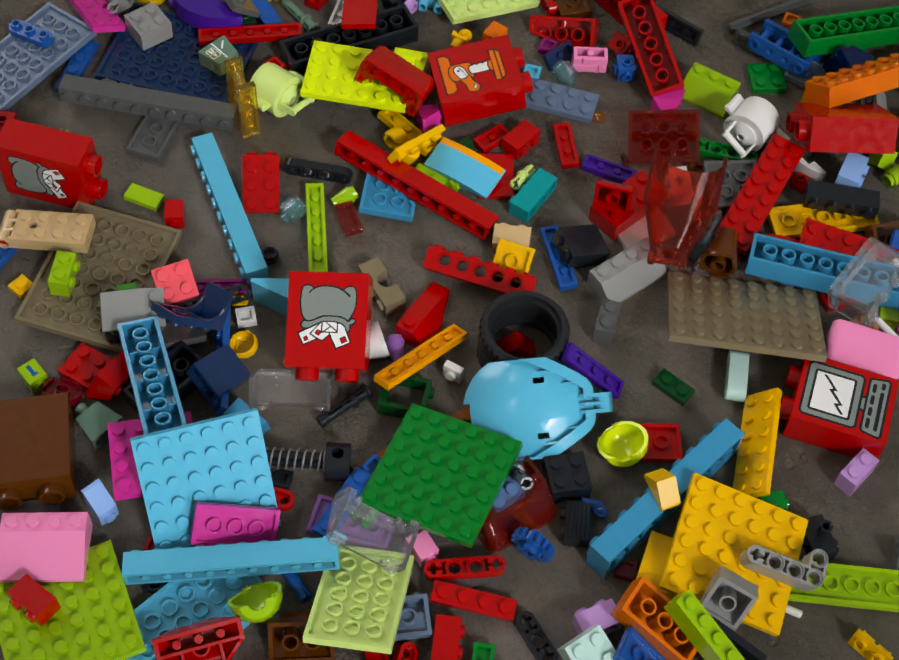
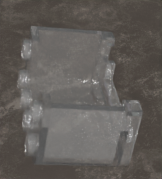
M874 237L868 238L828 290L829 307L859 325L870 327L871 324L874 325L879 319V305L882 302L885 303L891 294V290L899 286V251Z

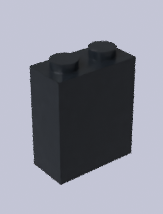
M596 224L559 227L552 238L566 268L600 265L610 255V251Z

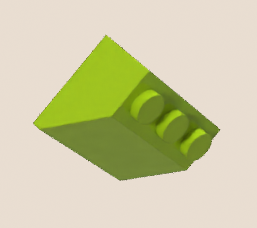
M695 62L684 80L685 93L683 100L723 118L727 113L724 110V106L738 94L741 83Z

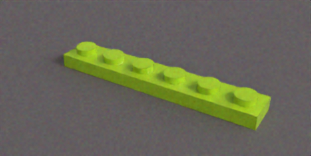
M305 183L309 272H328L324 183Z

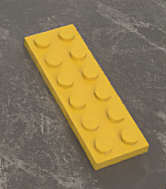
M803 204L773 207L767 217L773 234L794 239L800 238L806 218L850 232L864 231L866 226L880 224L877 215L875 219L805 208Z
M778 387L748 395L744 402L741 431L745 434L738 448L733 489L755 498L770 495L782 390Z

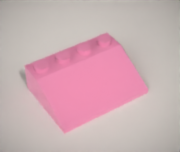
M2 513L0 523V583L18 582L26 573L36 582H84L93 527L89 513Z

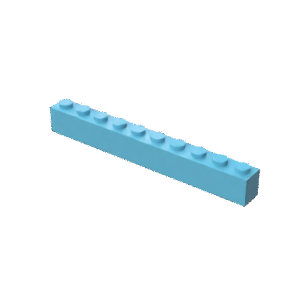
M213 133L191 138V154L196 156L195 163L197 169L202 170L200 172L202 181L207 183L205 187L208 196L212 195L211 203L213 209L217 208L218 210L216 212L217 219L223 223L221 227L224 236L228 235L227 243L229 249L234 250L233 258L235 264L239 263L240 265L238 270L241 278H245L247 285L251 284V278H269L267 264Z
M327 535L322 538L304 537L295 540H262L254 543H220L214 546L197 545L187 548H154L146 551L132 550L130 552H123L122 577L126 585L340 570V546L338 536Z

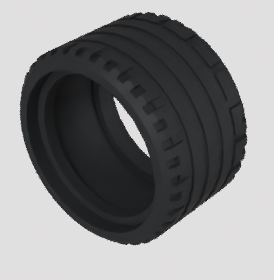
M512 291L498 296L495 300L491 301L490 305H487L480 319L477 358L481 368L491 362L529 359L506 353L494 341L493 336L500 329L510 325H527L542 331L549 338L553 347L548 352L534 358L547 357L564 365L561 359L570 336V325L565 312L562 311V308L555 301L536 292ZM544 377L540 379L533 378V383L544 382Z

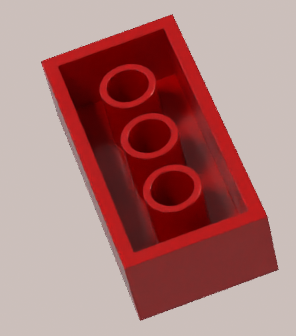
M640 170L622 183L635 187L628 215L592 207L593 204L590 205L588 219L596 224L613 241L618 238L620 233L657 207L660 208L665 204L667 190L643 170Z

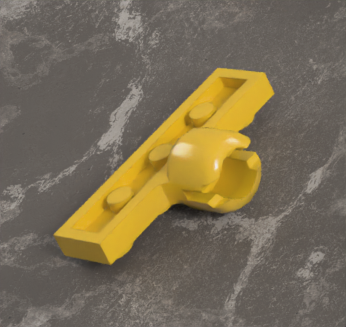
M388 110L378 112L377 118L391 128L384 133L383 138L389 149L394 150L405 141L412 140L423 134L419 128L399 112ZM432 141L425 149L420 148V153L427 157L431 155L438 144Z
M440 124L412 140L405 141L401 146L395 148L387 159L391 164L397 160L409 165L413 164L420 156V148L425 149L432 141L434 143L439 141L443 137L441 134L446 128L443 124Z

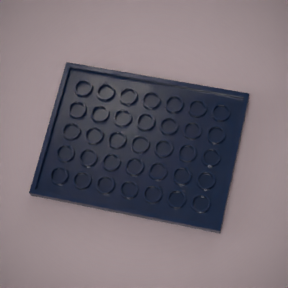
M134 3L128 13L145 5ZM160 9L171 22L172 38L143 51L127 30L117 32L95 73V79L97 80L109 78V80L117 81V83H132L136 87L231 103L259 42L232 44L239 55L238 65L240 66V71L237 74H232L228 71L220 76L199 62L198 51L206 46H199L198 28L182 21L176 13Z

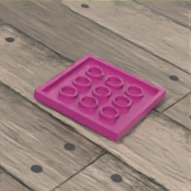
M191 411L184 412L186 423H192ZM140 419L107 423L114 499L119 501L143 497L130 438L144 435Z

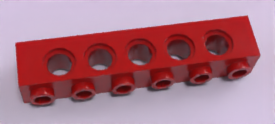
M435 244V247L429 245L422 266L425 270L500 294L512 291L534 292L537 285V279L530 273L524 272L522 275L516 273V269L511 267L503 269L498 267L499 264L492 261L484 263L481 262V258L472 255L468 258L463 256V253L453 250L449 252L445 250L444 246ZM448 257L450 258L449 264L441 265L442 258ZM467 263L468 267L465 271H459V264ZM479 268L485 269V274L482 277L476 276V271ZM496 274L503 275L501 282L493 281ZM515 279L521 281V285L518 288L511 287V283Z

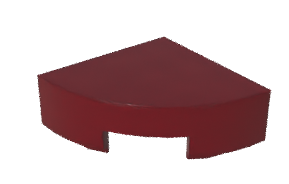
M630 560L618 566L613 577L633 582L639 561Z

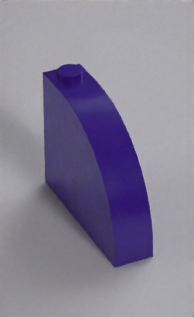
M167 0L168 5L172 7L176 15L182 21L195 28L243 26V16L240 13L233 12L224 0Z

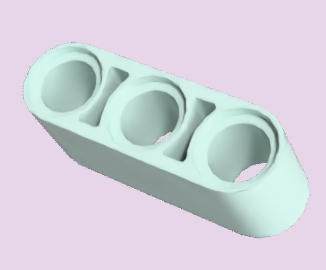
M729 350L724 399L745 402L748 384L749 353Z

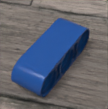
M251 0L261 12L260 16L255 18L259 25L282 23L268 0Z

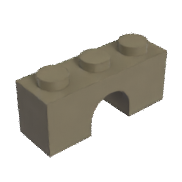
M378 257L358 265V273H369L373 279L372 298L379 312L382 311L384 316L387 317L405 308L406 297L397 284L390 287L380 285L387 281V269Z

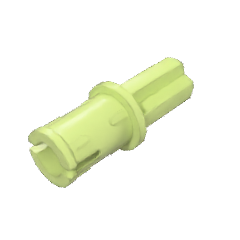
M527 165L523 170L517 172L516 177L510 181L512 188L517 185L514 190H518L522 184L528 182L530 175L535 173L534 165Z

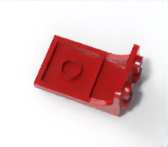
M247 152V155H242L243 209L246 214H280L281 160L280 156L276 155L275 152H265V155H258L257 152Z

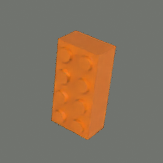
M644 576L631 582L610 615L625 628L632 626L666 660H692L697 652L696 648L663 608L671 599Z

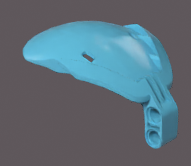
M547 357L487 363L472 378L466 390L463 405L470 404L471 424L522 442L523 447L515 461L543 459L547 456L560 455L592 430L596 421V413L613 411L611 392L594 393L593 386L586 377ZM544 377L543 383H533V378L540 379ZM549 433L550 438L544 437L539 439L538 434Z

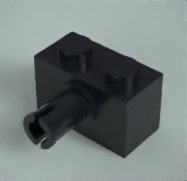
M822 514L805 518L808 519V524L802 546L806 555L815 549H822L828 555V560L834 559L839 552V544L831 534L833 529L832 522L825 520Z

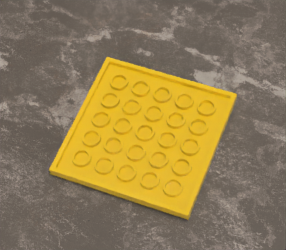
M694 473L691 476L659 589L673 595L690 589L696 598L701 601L709 581L719 566L722 565L758 586L759 598L741 623L777 637L780 635L792 587L744 568L740 564L739 556L750 546L758 545L798 561L808 519ZM769 561L770 566L774 568L773 563ZM789 569L790 574L794 576L793 572Z

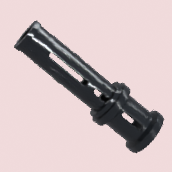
M362 383L352 393L348 392L345 399L316 417L318 424L323 428L349 409L358 408L360 403L366 399L373 398L370 389L365 383Z

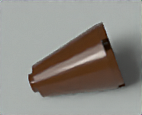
M731 227L721 228L700 258L699 265L703 271L705 269L709 272V276L726 279L731 274L734 275L736 273L737 232Z

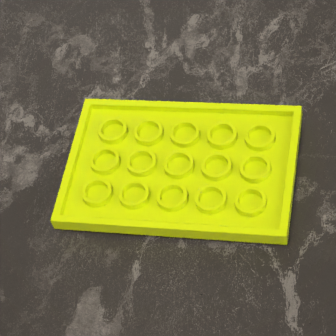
M314 40L300 91L301 97L405 113L407 106L406 103H401L404 97L378 80L374 79L370 83L369 79H366L360 83L354 79L361 62L373 51L372 49ZM397 54L415 66V56Z

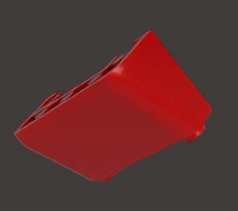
M381 45L377 46L365 57L354 77L360 83L366 79H369V82L372 83L376 79L404 97L401 103L407 104L408 110L406 113L412 117L415 116L435 87V81L430 75Z

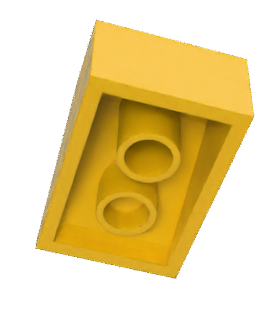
M651 531L636 579L644 576L659 589L673 541L672 537ZM659 589L671 600L676 596Z

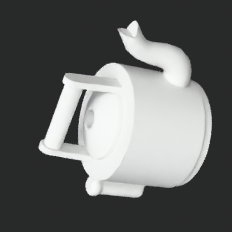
M736 94L724 106V110L730 116L724 122V132L721 136L725 137L742 159L751 150L756 152L765 143L766 146L768 145L773 133L779 126V114L776 108L764 98L751 96L743 99L741 94Z

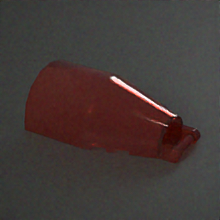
M655 148L643 195L650 245L647 264L653 265L657 263L679 266V269L686 268L689 255L716 216L728 165V157L724 156L723 165L717 171L694 173L670 165L662 158L659 148Z

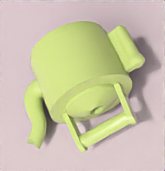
M271 62L263 64L254 73L248 86V95L246 96L247 102L256 106L262 112L268 111L279 118L287 114L295 116L301 109L315 102V99L302 97L304 99L297 104L304 76L296 71H287Z

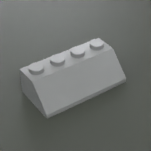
M646 237L591 269L587 284L601 300L605 298L622 302L666 276L667 270L659 249Z

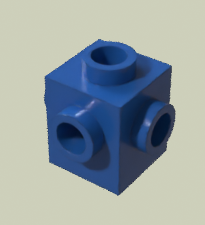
M617 55L615 64H613V75H616L617 82L634 81L635 74H638V64H635L634 55Z

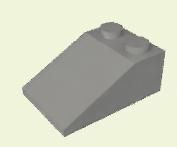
M138 288L100 293L102 332H119L117 327L119 323L157 316L158 313L151 310L153 302L164 304L163 288ZM157 317L160 329L162 330L166 327V320Z

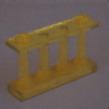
M238 56L224 60L229 103L238 104L241 134L243 138L260 134L256 85L254 81L248 83L245 81L243 58Z

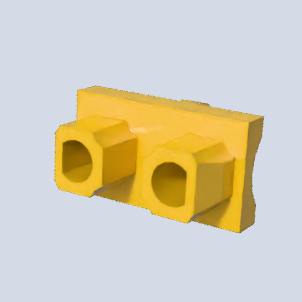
M462 29L457 33L453 30L450 47L469 44L472 40L471 31Z

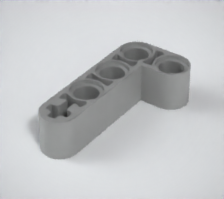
M752 545L740 554L739 561L748 570L804 592H811L824 583L828 566V555L822 549H815L805 555L802 562H799L761 546ZM769 561L773 563L774 568L770 566ZM789 569L793 572L794 576L790 574Z

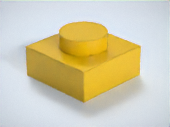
M21 274L7 286L13 294L23 300L33 282Z

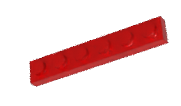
M301 22L198 29L199 46H207L223 35L231 44L280 41L302 34Z

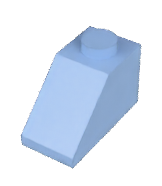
M99 478L81 490L87 509L101 526L112 522L119 514L117 505Z

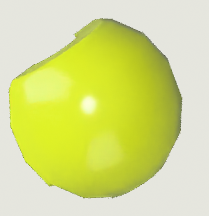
M620 421L613 423L611 427L602 433L600 438L598 437L597 447L603 459L611 465L629 467L635 465L644 457L648 449L649 437L646 429L640 424L633 421Z

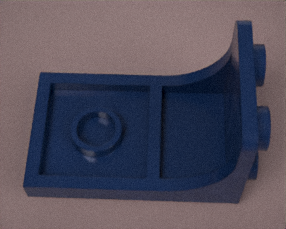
M208 282L200 300L190 307L153 302L151 310L158 313L157 317L169 320V324L180 327L182 324L190 329L199 327V329L210 332L211 329L222 331L234 296L222 287Z

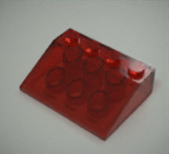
M629 110L628 163H699L700 110Z

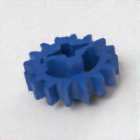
M519 527L518 529L516 528L511 536V541L514 542L513 546L517 547V550L522 552L529 560L537 559L540 563L542 561L547 563L551 561L556 549L553 548L554 545L549 543V539L543 537L538 530L532 529L530 531L527 527L524 529Z

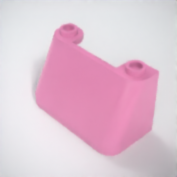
M842 319L833 321L825 337L828 359L898 380V336Z

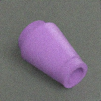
M393 334L387 337L386 346L393 362L404 356L405 340L401 334Z

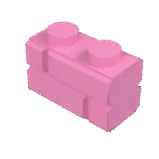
M574 46L571 60L572 71L606 73L608 48Z

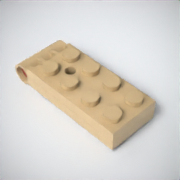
M16 209V211L7 210L0 226V248L88 253L96 222L93 214Z

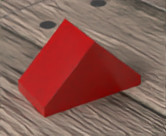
M517 331L496 342L503 351L510 355L521 358L536 357L534 341Z

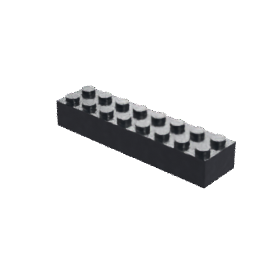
M406 4L377 12L376 29H342L341 23L280 40V56L286 64L288 71H296L303 76L306 73L314 40L372 50L381 45L390 50L418 41L419 26Z

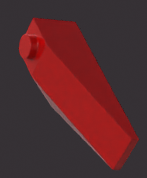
M530 15L529 32L558 41L559 45L566 40H570L573 47H595L599 19Z
M433 282L401 317L396 325V334H401L405 343L416 348L440 333L450 289Z
M123 350L96 374L85 394L86 398L110 400L114 395L118 397L123 392L122 390L125 388L123 385L129 375Z

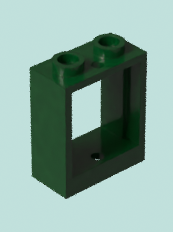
M411 375L398 384V386L425 391L421 406L431 409V404L428 403L429 399L434 398L435 388L432 387V379ZM382 387L377 404V414L403 419L410 406L389 402L392 389L388 391Z

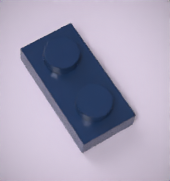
M570 40L564 41L542 56L548 71L555 70L572 58L573 46Z

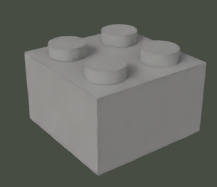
M155 2L124 15L126 30L143 51L173 37L170 20Z

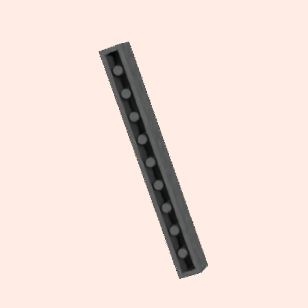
M64 74L58 87L59 99L63 102L170 121L176 120L182 123L232 132L238 118V104Z

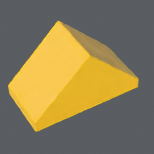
M664 468L644 474V478L661 511L681 504L675 475Z

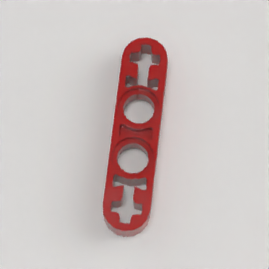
M499 555L435 559L426 562L423 574L427 580L433 582L434 580L448 581L498 577L504 573L506 562ZM494 562H497L499 569H495L493 566ZM472 563H477L481 566V570L473 572L469 566ZM485 563H487V571H484ZM457 565L460 571L455 574L451 573L448 570L449 566ZM442 566H445V574H442ZM431 567H435V570H437L436 574H432L430 571Z

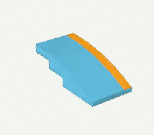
M445 137L441 139L424 163L427 168L458 183L461 189L484 199L488 198L506 172L505 169L491 160Z

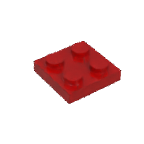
M81 342L57 371L59 375L74 380L83 389L88 390L96 374L112 359Z
M640 423L646 429L649 437L648 449L642 458V462L674 463L679 458L683 459L680 424Z

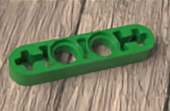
M694 138L689 147L690 152L694 155L718 161L749 160V157L757 162L758 154L753 150L741 159L740 155L731 145L702 138ZM716 148L719 150V153H714L711 149ZM729 152H733V153H735L737 156H736V157H731V156L728 155V153H729Z

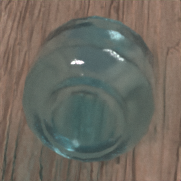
M560 60L552 67V75L558 84H567L569 86L576 81L577 71L570 61Z
M297 196L295 198H287L279 207L281 219L286 223L289 221L293 224L297 223L306 214V204Z

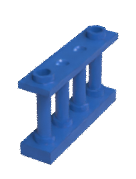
M767 18L759 35L752 32L745 47L804 79L811 65L810 62L816 61L820 63L823 55L805 57L804 59L799 58L796 55H801V53L787 36L789 29Z

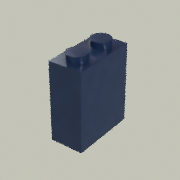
M228 344L195 362L186 372L209 404L243 385L252 375Z

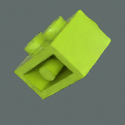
M57 250L47 281L51 295L70 297L72 288L76 284L77 272L80 271L81 266L76 253Z

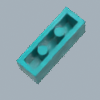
M541 168L532 173L528 182L521 185L517 195H513L509 200V214L528 223L554 192L558 178Z

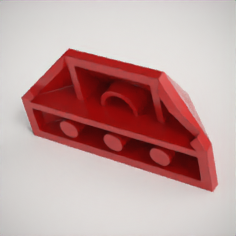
M240 616L217 617L173 629L152 639L156 660H231L245 639Z

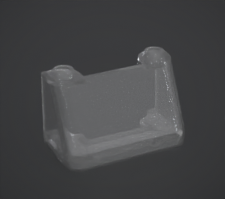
M350 486L336 493L332 501L326 530L328 542L336 546H342L383 567L387 573L395 574L405 570L421 524L414 520H410V523L406 524L401 522L402 518L400 517L393 519L362 503L360 496L356 498L357 490Z

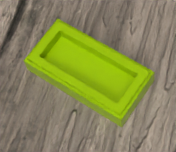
M134 183L130 185L123 195L124 200L156 212L165 200L164 194Z

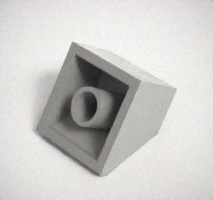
M720 565L709 581L700 603L711 617H715L727 627L736 631L759 598L758 586Z

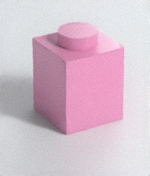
M424 530L408 539L407 548L414 555V559L420 568L429 560L438 558L439 548L427 531Z

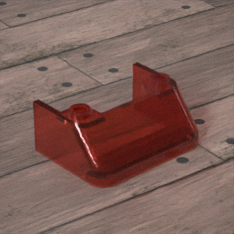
M528 455L524 457L522 467H524L525 473L532 478L533 487L528 490L530 495L499 513L492 507L477 536L484 547L491 553H499L513 545L514 542L511 541V536L516 528L522 527L524 529L527 527L530 531L532 529L538 530L552 522L555 518L556 507L547 481Z

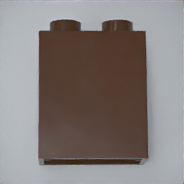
M68 392L0 400V509L4 511L16 510L22 506V501L40 500L41 503L46 505H57L62 503L65 498L77 497L75 417Z

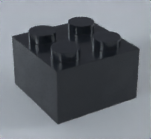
M583 451L543 458L541 469L550 504L566 502L567 500H581V497L590 498L593 487Z

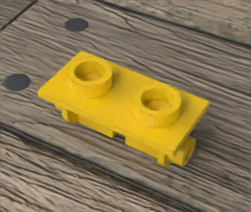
M859 628L847 642L866 660L894 659L891 656V652H888L880 644L876 645L874 643L876 640L866 633V630L862 631Z

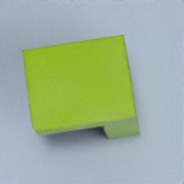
M896 151L895 154L870 153L868 164L887 171L891 169L898 153Z

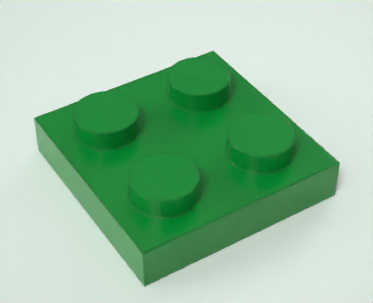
M747 64L746 70L752 94H781L786 92L787 88L781 66L777 64Z

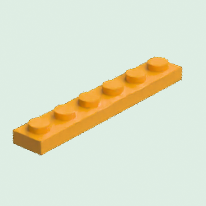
M453 323L376 373L374 381L389 391L466 340L468 332Z

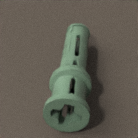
M291 0L282 1V7L301 22V28H305L307 32L321 29V25L314 22L311 15L305 14Z

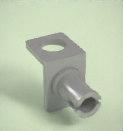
M108 0L107 9H110V13L120 14L129 9L135 0Z

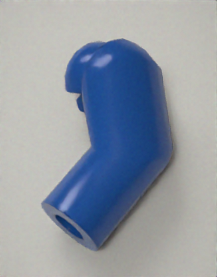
M581 497V502L591 503V511L597 518L603 519L607 516V509L601 500Z

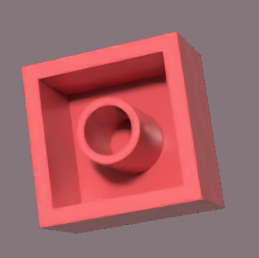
M188 259L151 270L156 288H163L164 304L179 306L185 301L201 297Z

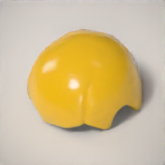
M249 330L238 331L232 335L230 347L235 351L239 359H248L258 350V340L256 335Z

